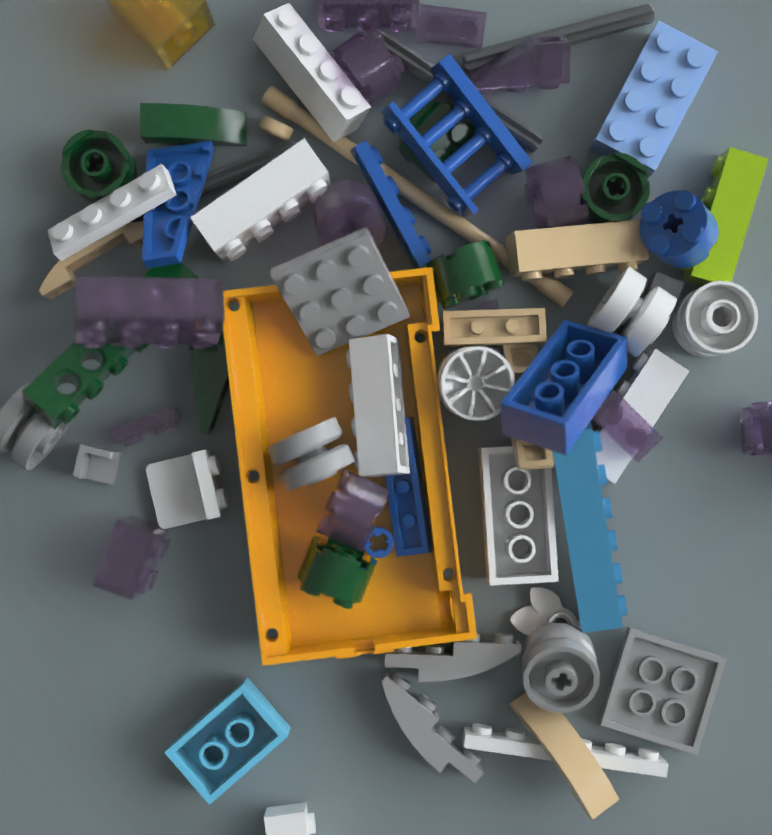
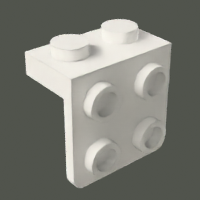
M211 450L193 452L189 455L152 463L146 467L148 483L160 528L168 529L205 519L221 517L226 514L224 508H228L227 496L224 488H219L217 475H220L217 456L211 454Z

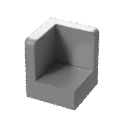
M80 444L73 478H86L111 485L114 484L122 452L90 444Z

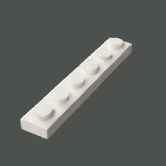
M479 723L472 724V728L463 726L462 743L464 748L552 761L537 738L525 736V731L514 728H506L505 732L492 731L491 726ZM582 739L601 768L667 778L669 764L654 749L639 748L638 752L627 751L626 747L620 744L605 743V747L593 746L591 741Z

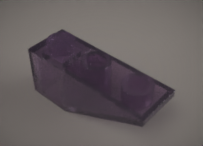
M563 35L529 37L471 72L467 77L480 94H491L494 92V89L506 88L510 92H522L526 90V86H539V88L547 90L557 89L559 84L570 83L571 42Z

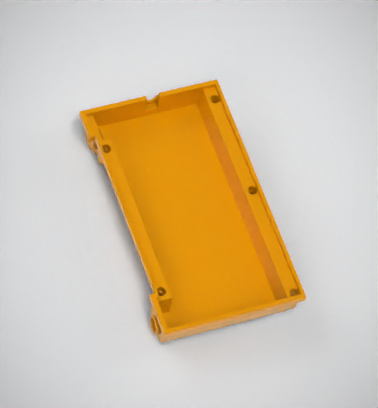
M432 267L390 272L409 310L410 317L364 337L389 334L399 338L405 418L413 417L433 552L397 557L394 541V547L387 556L382 558L373 557L377 564L363 600L360 603H354L352 609L333 603L332 597L320 593V596H312L303 592L300 589L302 582L298 579V574L314 536H320L318 543L327 544L330 538L356 547L364 552L362 558L370 562L371 556L364 548L363 537L370 528L383 527L392 534L394 539L385 476L373 478L359 477V471L353 462L336 470L337 474L311 486L306 484L286 493L280 475L283 471L298 464L295 458L281 465L273 464L266 449L303 430L336 417L343 433L340 438L325 444L327 451L345 444L349 445L354 456L357 450V442L352 432L351 421L355 415L354 403H352L349 396V385L352 383L351 369L348 367L346 360L349 343L317 356L276 285L219 291L262 666L328 657L341 659L357 657L362 654H381L394 652V649L477 639L472 593H463L432 341V332L440 331ZM234 302L239 304L237 311L230 309V305ZM422 334L424 342L418 343L415 340V336ZM252 471L258 472L259 479L257 481L250 479ZM383 533L378 537L373 534L369 539V542L373 543V545H370V548L373 551L377 548L384 550L388 544L384 542L387 536ZM447 568L452 569L453 573L450 577H445L443 574ZM269 629H276L278 634L275 637L269 636Z

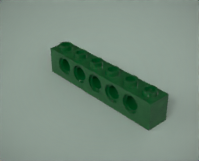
M182 262L180 264L152 267L22 391L23 402L54 429L62 422L65 425L70 423L79 413V405L87 398L93 400L103 390L105 386L103 382L111 374L114 376L119 375L128 365L129 361L127 359L135 351L141 353L151 343L153 339L151 335L158 328L161 330L166 329L175 319L176 315L174 313L182 305L186 308L196 299L199 294L197 292L199 277ZM162 291L168 293L171 298L161 300L154 294ZM143 314L148 320L138 323L133 321L131 316ZM112 336H118L125 343L120 346H113L107 342V339ZM94 359L101 366L95 370H89L82 363L86 360ZM63 383H71L76 387V390L70 394H63L57 388Z

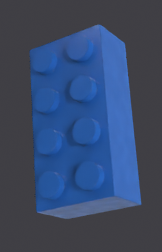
M564 320L500 403L502 433L567 455L627 369V337Z

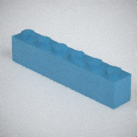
M590 422L567 455L553 451L582 633L623 628L621 616L628 615L625 595L618 596L616 584L623 583L620 563H613L611 551L618 550L615 530L608 531L606 519L613 518L610 498H603L601 489L602 485H608L605 465H598L596 452L602 451L600 432H593Z

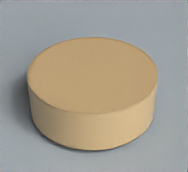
M264 115L258 126L263 132L283 141H289L293 132L291 127Z

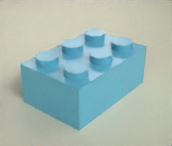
M246 677L171 742L164 753L210 805L288 737L291 727L253 682Z

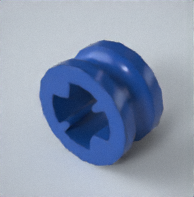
M373 527L365 533L363 545L370 556L382 558L392 551L394 539L387 529ZM382 533L385 534L387 539L384 542L388 543L384 550L377 548L373 551L370 548V545H373L372 542H369L370 537L373 534L377 537Z

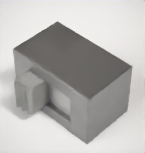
M655 272L652 274L646 291L650 292L653 288L659 286L678 300L684 282L660 272Z

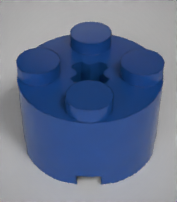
M690 191L666 192L655 198L652 202L645 204L641 210L640 236L644 245L658 259L672 267L683 269L698 265L709 256L708 252L713 244L717 242L719 229L714 215Z

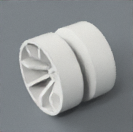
M627 266L606 292L591 315L587 326L613 333L619 325H624L619 335L627 337V352L637 357L661 334L670 319L669 315L677 302V298L659 286H656L644 298H641L640 295L646 286L647 278Z
M728 281L711 282L688 293L679 301L672 316V329L677 342L684 350L699 357H715L742 348L753 337L758 324V311L752 296L743 287Z
M463 347L456 349L441 361L436 371L440 402L450 412L469 420H486L498 415L501 412L500 403L514 386L513 371L507 360L498 352L486 347Z

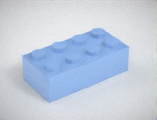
M658 20L589 149L601 156L613 153L628 154L642 163L647 172V178H649L656 171L718 51Z

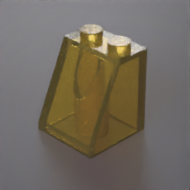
M105 0L113 15L168 70L215 26L206 0Z

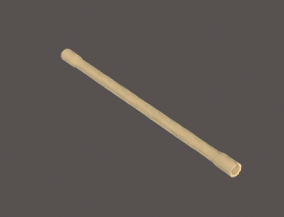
M273 85L267 89L262 98V103L284 118L290 119L357 165L350 152L356 146L355 143L346 137L333 142L312 114L299 106L295 100ZM384 163L380 165L386 177L390 175L394 179L401 196L471 244L483 240L489 241L496 260L509 269L507 248L462 216L456 214L453 210ZM542 274V279L528 281L540 293L561 307L566 304L574 292L548 274Z

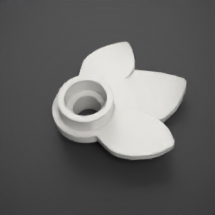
M532 587L530 589L531 605L519 608L510 617L513 626L528 636L538 627L554 623L557 618H564L567 624L577 627L575 615L569 609L562 607L559 596L543 587Z

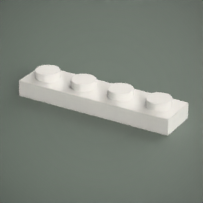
M160 164L121 188L116 189L110 195L103 197L48 229L53 254L63 261L176 196L177 194L169 171L163 164Z

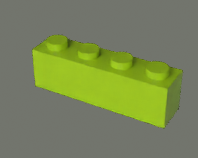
M729 147L721 155L715 157L710 170V174L714 175L711 187L705 189L701 202L709 209L717 221L719 229L718 239L708 252L709 256L703 262L696 266L682 269L686 270L683 280L701 286L715 281L732 282L768 158L733 147Z

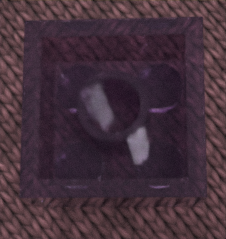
M133 516L118 519L93 586L130 600L145 594L147 589L151 590L158 576V571L154 570L159 557L163 558L170 543V539L166 538L168 529H162L158 525Z

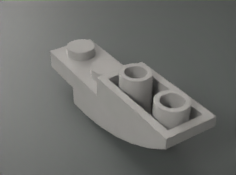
M476 633L477 639L451 642V650H446V646L440 644L425 645V649H412V647L394 649V652L385 653L384 667L417 668L418 682L456 680L482 673L510 660L522 651V645L518 639H513L512 634L495 633L493 634V639L480 638V634Z
M386 670L382 674V684L387 701L400 728L414 748L439 773L449 762L476 784L484 774L479 763L481 758L472 749H461L453 742L455 739L453 734L442 725H439L437 728L434 727L439 720L438 712L435 710L437 705L434 701L423 693L417 696L409 689L411 684L407 679L397 672L391 675Z

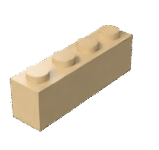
M640 220L514 231L505 237L510 277L521 276L522 282L542 279V274L554 273V278L558 279L574 276V271L586 270V275L606 273V268L617 267L618 272H622L627 266L637 270L638 264L649 260L648 249L640 236Z

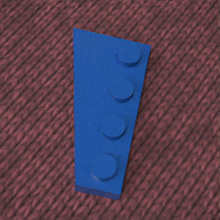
M212 141L147 150L146 172L163 164L169 171L177 195L144 214L142 261L146 268L181 263L193 224L190 217L196 214L215 151Z

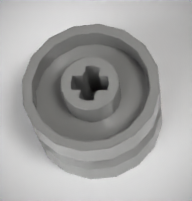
M31 382L22 386L14 393L0 410V452L4 453L12 450V460L25 470H31L36 467L52 451L70 424L65 425L62 422L54 429L23 402L22 391Z
M336 417L321 422L266 448L273 464L281 465L294 458L298 464L283 471L280 475L286 493L306 484L311 486L337 474L336 470L356 461L349 445L341 444L327 451L325 444L340 438L343 433Z
M550 623L538 627L526 638L522 647L523 686L530 700L542 709L556 713H568L584 707L594 698L599 688V669L596 662L595 648L587 634L582 633L580 628L567 623Z

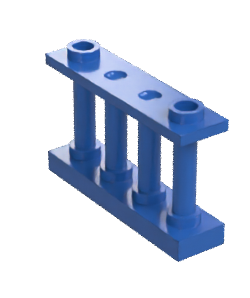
M448 54L430 68L434 74V80L399 109L393 101L380 112L384 116L383 122L393 134H398L447 195V203L456 214H462L463 217L475 214L479 210L472 199L504 171L510 172L513 175L524 171L533 162L453 57ZM441 91L448 92L455 101V107L421 136L409 119ZM462 118L469 119L476 128L475 135L442 163L430 146ZM483 145H489L497 155L495 157L496 161L466 188L462 189L451 173Z

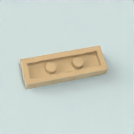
M545 308L443 311L444 347L545 344L547 342Z

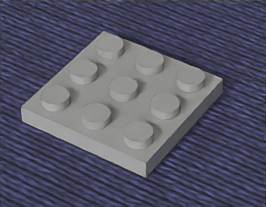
M367 227L271 269L273 281L317 356L348 344L349 339L362 338L410 317L409 310Z
M627 627L598 723L601 726L697 756L727 658Z

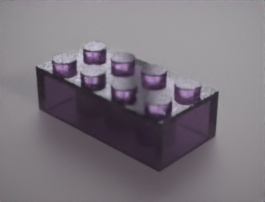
M75 276L76 343H83L84 346L92 348L102 347L105 343H119L120 346L126 348L139 347L141 344H156L160 348H172L177 346V344H191L195 348H208L212 344L218 343L225 321L222 279Z

